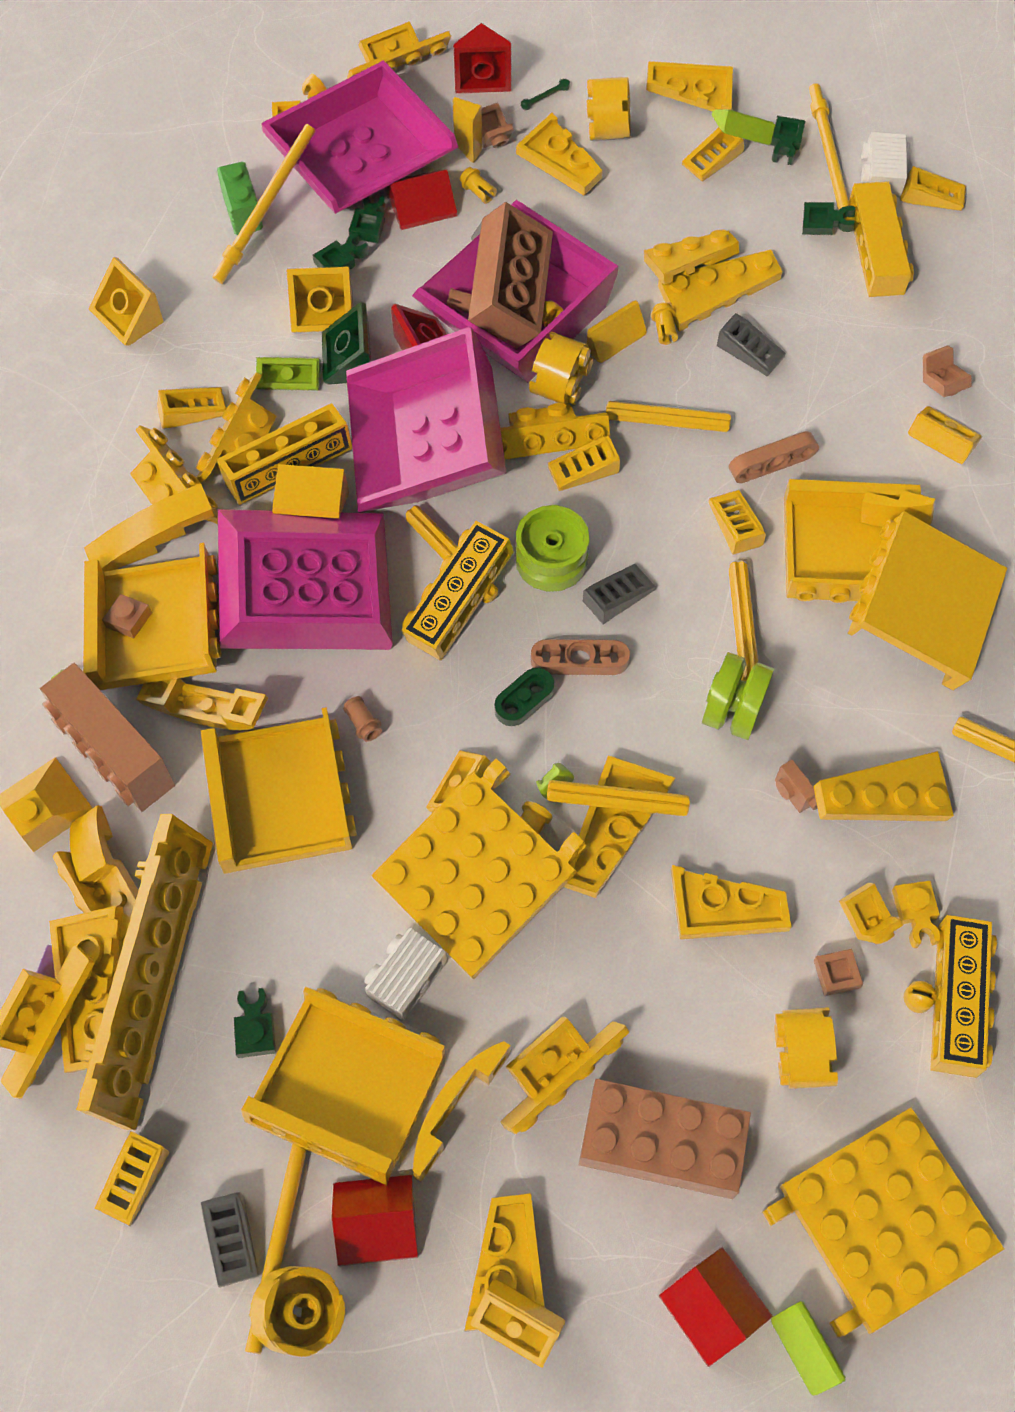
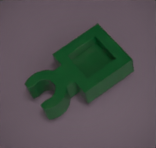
M777 115L771 146H775L772 162H776L779 155H786L788 157L787 165H792L796 150L799 151L806 120Z
M368 196L362 199L363 209L355 208L348 232L349 236L357 233L359 241L379 243L385 223V198L380 196L379 202L371 204L370 197Z
M804 202L802 235H832L833 228H839L844 232L854 231L855 221H848L844 218L855 217V207L844 206L839 210H834V202Z
M354 233L346 239L345 244L341 245L336 240L314 253L313 262L318 268L349 267V270L356 266L355 259L364 258L369 254V247L367 243L357 246L360 244L359 235Z
M258 988L259 999L253 1004L246 1002L244 990L238 992L237 1001L245 1016L234 1017L235 1053L237 1058L276 1054L272 1013L262 1014L268 1003V997L263 988Z

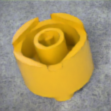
M629 78L588 79V98L592 97V99H587V117L593 120V122H589L590 140L631 137Z
M550 332L551 340L545 338L537 353L532 371L537 373L536 382L530 380L529 391L558 403L576 405L581 394L579 384L582 376L587 377L592 368L593 358L589 357L591 349L585 343Z
M829 1007L782 1010L781 1014H775L776 1025H774L776 1048L784 1047V1052H779L780 1062H778L781 1086L788 1085L789 1089L837 1086L838 1072H833L832 1062L837 1060L832 1016H829Z
M284 1267L268 1273L257 1287L251 1302L250 1318L254 1336L265 1347L274 1352L298 1357L311 1356L318 1353L328 1344H331L338 1336L345 1317L344 1299L334 1283V1279L325 1271L314 1267ZM294 1305L302 1308L300 1317L293 1313Z

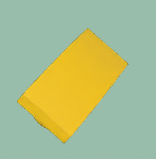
M902 491L899 500L885 495L866 492L862 500L861 523L883 527L889 519L893 521L905 511L931 525L935 499L907 491Z
M99 805L70 825V851L78 883L89 884L115 867L106 842L113 835L103 807Z

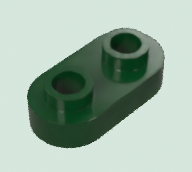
M532 668L518 677L495 699L494 710L498 721L506 726H517L527 720L551 699L554 692V679L552 675L545 669ZM539 686L543 690L541 692H533L531 688ZM513 707L518 711L514 714H509L506 712V709Z

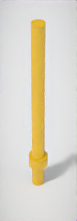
M814 83L809 87L812 99L810 108L813 118L817 120L839 210L844 206L850 205L828 119V103L823 98L820 84ZM846 217L844 219L849 221L853 220V217Z
M305 124L233 244L228 245L222 256L224 258L212 276L218 283H224L233 266H238L244 256L242 251L315 134L316 130L310 125Z
M293 1143L261 1282L268 1273L281 1268L307 1152L306 1149ZM250 1327L245 1352L261 1355L263 1344L254 1336Z

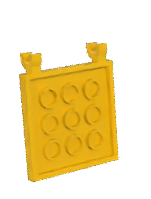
M497 758L487 767L481 778L472 772L371 875L473 979L484 970L577 873L570 864L587 848L585 842L573 831L564 841L560 850L556 852L494 792L511 775Z
M912 1107L783 1183L780 1189L785 1197L762 1212L770 1226L795 1212L853 1308L829 1322L838 1338L845 1336L861 1324L864 1325L869 1334L874 1333L1005 1249Z

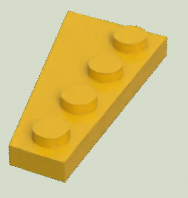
M770 249L696 268L694 273L687 276L681 272L674 275L673 282L664 285L659 280L658 288L664 301L674 308V323L680 332L688 328V324L696 319L702 321L711 316L712 311L722 306L727 308L736 303L737 298L745 294L750 296L781 280L782 270Z
M938 751L823 779L813 786L820 820L948 821L954 816Z
M608 755L597 785L668 793L675 782V777ZM589 806L579 833V837L585 842L587 848L570 864L577 873L564 887L596 898L653 813Z
M121 906L107 907L49 921L55 978L73 946L82 948L95 961L89 980L83 984L74 1001L70 1015L65 1018L60 1027L64 1073L88 1070L89 1064L82 1060L83 1054H92L84 1049L86 1044L94 1045L102 1021V1014L112 986L113 976L116 972L123 907Z

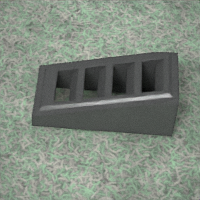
M737 313L730 318L719 332L717 347L767 377L785 357V352ZM744 340L748 342L746 345L742 343ZM755 347L759 348L756 353L752 351ZM767 353L770 357L764 362L761 358Z
M633 564L586 588L583 591V602L598 620L605 624L655 591L656 586L636 564ZM634 576L642 587L637 588L629 578ZM624 582L632 592L627 593L620 584ZM615 589L621 597L616 598L611 590ZM603 595H605L610 600L609 603H606L602 599Z
M240 1192L201 1202L218 1287L259 1277L244 1196ZM235 1208L236 1215L216 1220L215 1213ZM235 1225L239 1226L240 1232L219 1237L218 1230ZM242 1242L243 1249L222 1254L221 1247ZM246 1258V1266L225 1271V1263Z

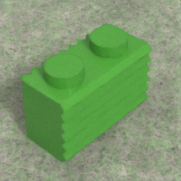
M245 162L233 163L217 168L222 195L235 235L239 234L258 203ZM262 220L255 231H260L263 228Z

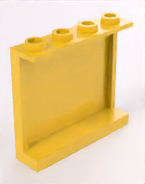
M789 479L784 494L786 598H796L800 601H811L814 599L831 600L835 603L860 601L862 592L859 591L860 585L870 573L872 565L869 564L870 558L882 541V538L879 537L882 529L881 526L861 523L862 500L866 492L885 495L899 500L902 491L921 494V485Z
M903 511L893 521L889 519L880 531L879 537L882 538V541L870 558L871 571L860 585L859 591L862 592L860 601L855 604L849 615L852 623L848 634L853 636L861 629L870 632L944 672L942 685L955 690L972 679L1008 568Z
M199 543L200 557L103 571L98 559L84 561L83 672L99 690L217 672L216 658H221V648L218 637H215V630H219V615L217 609H214V602H219V593L216 582H213V575L218 574L215 556L209 555L204 543ZM120 594L148 604L152 611V614L135 638L106 628L102 621Z
M327 707L321 708L323 718L218 737L215 728L200 730L217 856L224 874L352 849L350 837L357 836L353 815L346 816L345 804L351 803L348 783H341L339 772L345 771L342 750L335 751L333 740L340 739L337 720L329 719Z
M305 987L303 990L304 1002L254 1098L248 1096L241 1109L244 1122L386 1185L443 1063L445 1046L440 1044L441 1042L437 1037L429 1033L421 1032L416 1034L407 1030L402 1022L394 1018L386 1017L384 1020L371 1014L367 1007L361 1004L351 1003V1005L341 1002L337 1000V997L332 992L326 989L317 988V990Z

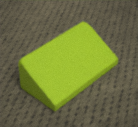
M729 109L712 110V117L723 133L765 145L771 144L775 127L774 122Z
M256 357V372L262 375L256 389L319 391L321 360L319 358Z
M800 1301L771 1318L775 1331L811 1395H818L846 1381V1376L804 1302Z

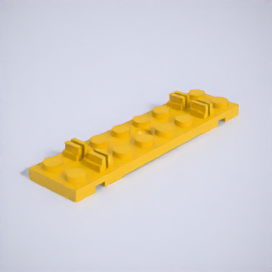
M160 814L149 856L146 862H138L137 867L141 870H136L134 876L141 880V884L134 902L128 930L123 940L122 951L113 976L106 1007L102 1014L98 1035L94 1045L86 1044L84 1049L92 1054H83L82 1060L87 1062L89 1066L80 1091L76 1110L126 1130L136 1131L144 1102V1099L138 1097L142 1084H149L165 1014L193 910L196 908L202 882L197 880L200 869H206L213 845L212 841L173 814Z

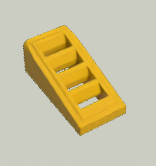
M718 127L682 160V165L703 182L744 151V139L725 134ZM722 143L727 146L726 149L721 146ZM716 149L720 154L717 156L712 150ZM707 155L713 161L710 163L703 156ZM699 161L705 168L701 170L694 163Z
M913 166L907 174L900 201L961 211L964 208L966 186Z
M221 387L158 390L157 408L162 429L221 417L226 410ZM213 399L214 406H208L207 400ZM200 402L201 407H196L195 403Z
M609 436L594 440L548 462L549 471L558 491L619 473L620 466L619 455ZM592 459L594 465L590 466L587 460ZM579 463L582 471L578 472L574 464ZM567 467L571 476L566 478L561 468Z
M739 490L709 498L708 503L732 555L763 546L766 533ZM733 501H735L736 503L735 505L728 506L725 508H722L721 506L723 504L730 503ZM738 510L740 512L736 515H732L729 517L727 516V513H731ZM744 520L743 523L737 525L732 524L733 522ZM744 529H748V532L739 534L737 532Z
M131 1131L121 1148L95 1209L131 1226L170 1152L163 1146ZM137 1150L151 1156L148 1163L134 1157ZM129 1165L144 1171L141 1179L126 1172ZM124 1180L136 1186L135 1193L132 1194L118 1187L120 1181ZM113 1194L130 1202L127 1210L110 1202Z

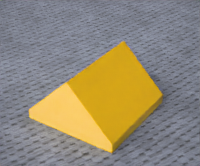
M113 257L90 304L89 310L124 345L129 346L164 321L156 294L119 258Z
M349 267L287 269L291 332L324 331L353 308Z
M278 464L272 507L273 514L339 518L349 495V487L344 469Z

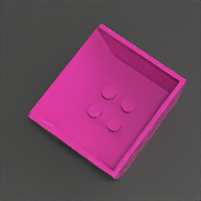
M384 60L261 123L263 133L284 157L290 151L305 124L310 125L316 130L294 169L335 214L459 148L456 137L450 129Z
M516 199L511 204L513 207L553 232L545 301L556 302L563 311L547 327L542 325L541 332L535 338L516 349L469 322V313L450 308L446 305L450 288L472 294L480 234L423 286L419 287L412 297L454 332L471 326L485 354L528 383L537 375V373L532 371L544 339L551 340L550 332L574 339L606 308L618 274V265Z
M471 326L346 371L358 512L421 502L506 474L493 370Z
M218 509L219 642L221 649L391 650L393 641L384 513L341 512L339 518L273 514V511Z

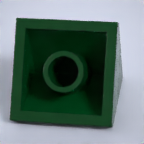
M362 301L322 331L323 382L328 385L347 383V370L371 362L366 303Z

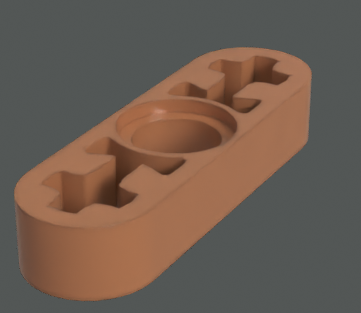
M801 432L740 454L730 462L728 468L737 483H745L810 459L818 452L819 445L811 432Z
M540 640L531 649L532 667L545 669L551 675H618L627 669L630 658L629 648L618 640ZM561 651H565V663H560ZM575 651H584L589 655L590 659L584 664H577L571 660L570 656ZM543 652H549L550 662H543ZM596 652H600L599 663H595ZM610 653H617L619 658L617 663L611 662Z

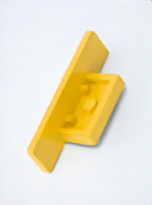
M409 21L360 40L358 46L366 63L350 69L347 79L383 60L393 71H396L399 66L406 63L408 66L418 63L426 55H439L447 49L452 36L449 31L419 42Z
M258 372L249 380L244 377L235 391V394L239 396L236 403L231 402L222 416L226 420L223 428L217 427L209 440V443L213 445L209 454L204 452L195 468L199 470L196 478L201 483L211 474L217 462L216 459L221 454L224 456L269 433L277 416L250 399L262 376Z
M553 403L548 408L541 409L520 408L516 412L508 413L510 426L500 428L504 459L573 450L599 438L610 437L609 416L606 412L576 417L571 405L564 403Z
M141 425L136 428L135 431L150 449V452L130 475L152 505L201 483L192 473L185 469L183 458L169 448L166 444L168 439L160 430L156 428L151 430ZM206 495L214 516L205 520L218 524V511L216 510L218 505L211 497Z
M57 851L52 857L58 866V874L67 882L74 895L76 906L83 913L112 906L123 907L118 953L119 961L123 940L128 930L134 902L139 890L119 859H113L115 867L91 883H78L71 852Z
M72 947L56 978L22 969L0 1010V1047L16 1051L1 1078V1083L14 1098L22 1099L27 1088L34 1082L42 1060L53 1047L55 1036L65 1018L70 1015L74 1001L83 984L91 976L95 961L80 947Z
M562 1016L506 1066L528 1097L500 1121L503 1127L513 1134L530 1129L537 1122V1115L547 1106L559 1103L566 1096V1089L576 1080L588 1077L594 1071V1064L604 1055L614 1053L622 1046L623 1038L630 1032L624 1024L613 1021L586 1043L569 1019Z

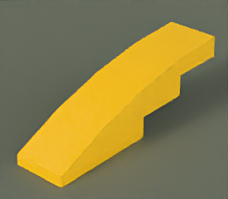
M199 483L137 512L106 531L84 547L88 560L98 559L103 571L115 570L157 554L155 546L186 535L184 527L214 516L202 484Z

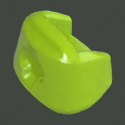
M555 763L542 780L536 781L541 795L547 799L549 781L573 782L574 775L562 763Z

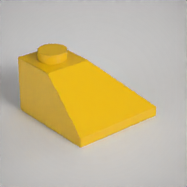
M56 757L0 793L1 809L33 852L70 828L72 822L93 809Z

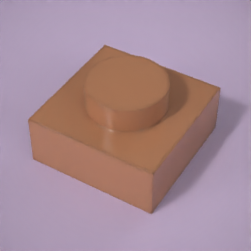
M120 594L102 621L106 628L135 638L152 614V611L148 604Z
M852 949L815 957L814 964L824 996L862 987L863 982Z

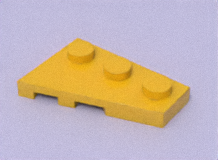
M648 61L646 91L709 111L715 109L731 110L733 67Z
M553 112L516 145L517 155L583 196L602 179L603 170L584 148H579L572 140V134L567 128L563 130Z
M715 230L706 236H689L680 242L672 244H656L653 248L644 250V262L664 285L673 282V276L683 272V275L687 276L694 273L695 266L699 264L713 265L738 254L739 241L728 230Z
M672 865L671 877L679 940L790 931L791 921L785 891L747 882L735 883L718 879L717 875L708 873L701 875L685 871L683 867Z
M531 1193L491 1198L464 1329L465 1332L477 1330L470 1323L486 1290L494 1279L499 1280L545 1307Z

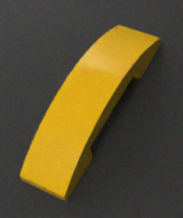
M181 678L145 683L136 700L159 712L192 723L221 729L248 730L255 727L268 697L266 694L237 688L234 694L186 684Z
M503 1041L493 1045L469 1060L451 1077L432 1103L420 1129L414 1153L413 1174L418 1181H423L444 1150L443 1142L434 1136L476 1077L487 1085L491 1083L511 1054V1045Z

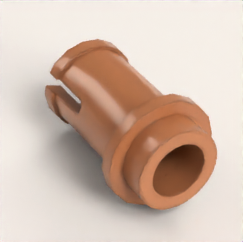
M450 288L446 305L450 308L469 313L472 294Z
M353 697L344 704L343 710L356 727L358 738L369 742L381 734V721L372 716L362 697Z

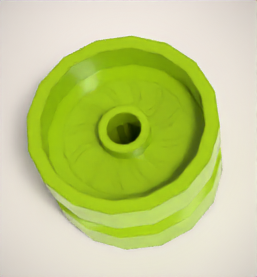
M547 505L529 511L520 520L516 530L515 557L516 569L525 582L533 588L552 592L562 591L574 586L583 577L588 563L590 542L589 530L583 518L569 508L559 505Z
M727 652L720 671L716 672L710 687L702 724L719 730L724 726L729 712H734L735 714L730 726L731 734L749 740L775 668L756 663L752 667L747 681H743L741 679L746 667L745 658Z

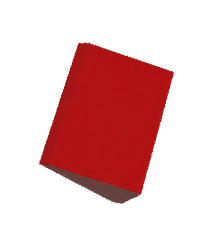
M480 23L453 44L455 93L511 92V42L483 23Z
M447 169L400 179L384 187L401 230L457 216Z
M394 304L391 307L393 333L402 351L447 335L437 317L398 304Z
M412 1175L390 1177L386 1185L374 1179L333 1183L331 1219L338 1266L418 1258Z
M723 1246L658 1296L707 1367H710L745 1341L773 1317Z

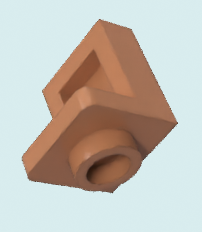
M499 103L481 108L482 147L485 148L492 145L493 148H498L508 143L514 128L512 124L507 125Z
M947 345L923 355V383L934 391L946 397L956 395L959 391L971 387V375L953 364L952 347Z
M790 760L781 765L775 778L776 787L780 795L786 800L789 799L799 813L809 807L813 810L818 809L814 788L796 763Z

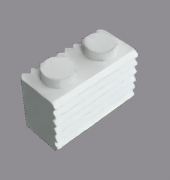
M870 132L868 142H863L861 149V160L866 161V164H863L861 182L889 181L892 194H895L897 197L902 195L907 179L906 134Z
M411 928L406 931L404 936L397 934L393 938L386 951L390 955L382 966L375 964L368 972L364 981L367 984L365 988L367 997L402 1021L406 1020L416 1003L424 995L429 985L447 962L446 952L443 949H440Z

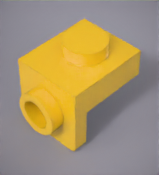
M867 883L839 900L859 940L881 944L893 938L895 935L894 931L903 926L900 918L890 915L876 885L873 883Z

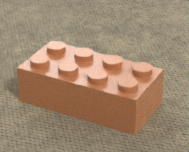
M504 202L482 219L468 321L517 349L541 332L553 232L507 202Z
M75 662L39 688L46 699L42 705L52 717V722L63 735L68 734L73 740L72 744L85 759L88 757L92 761L94 769L105 782H111L116 788L115 792L127 806L134 803L143 812L175 786L161 756Z
M595 1079L578 1165L734 1199L740 1189L751 1112Z

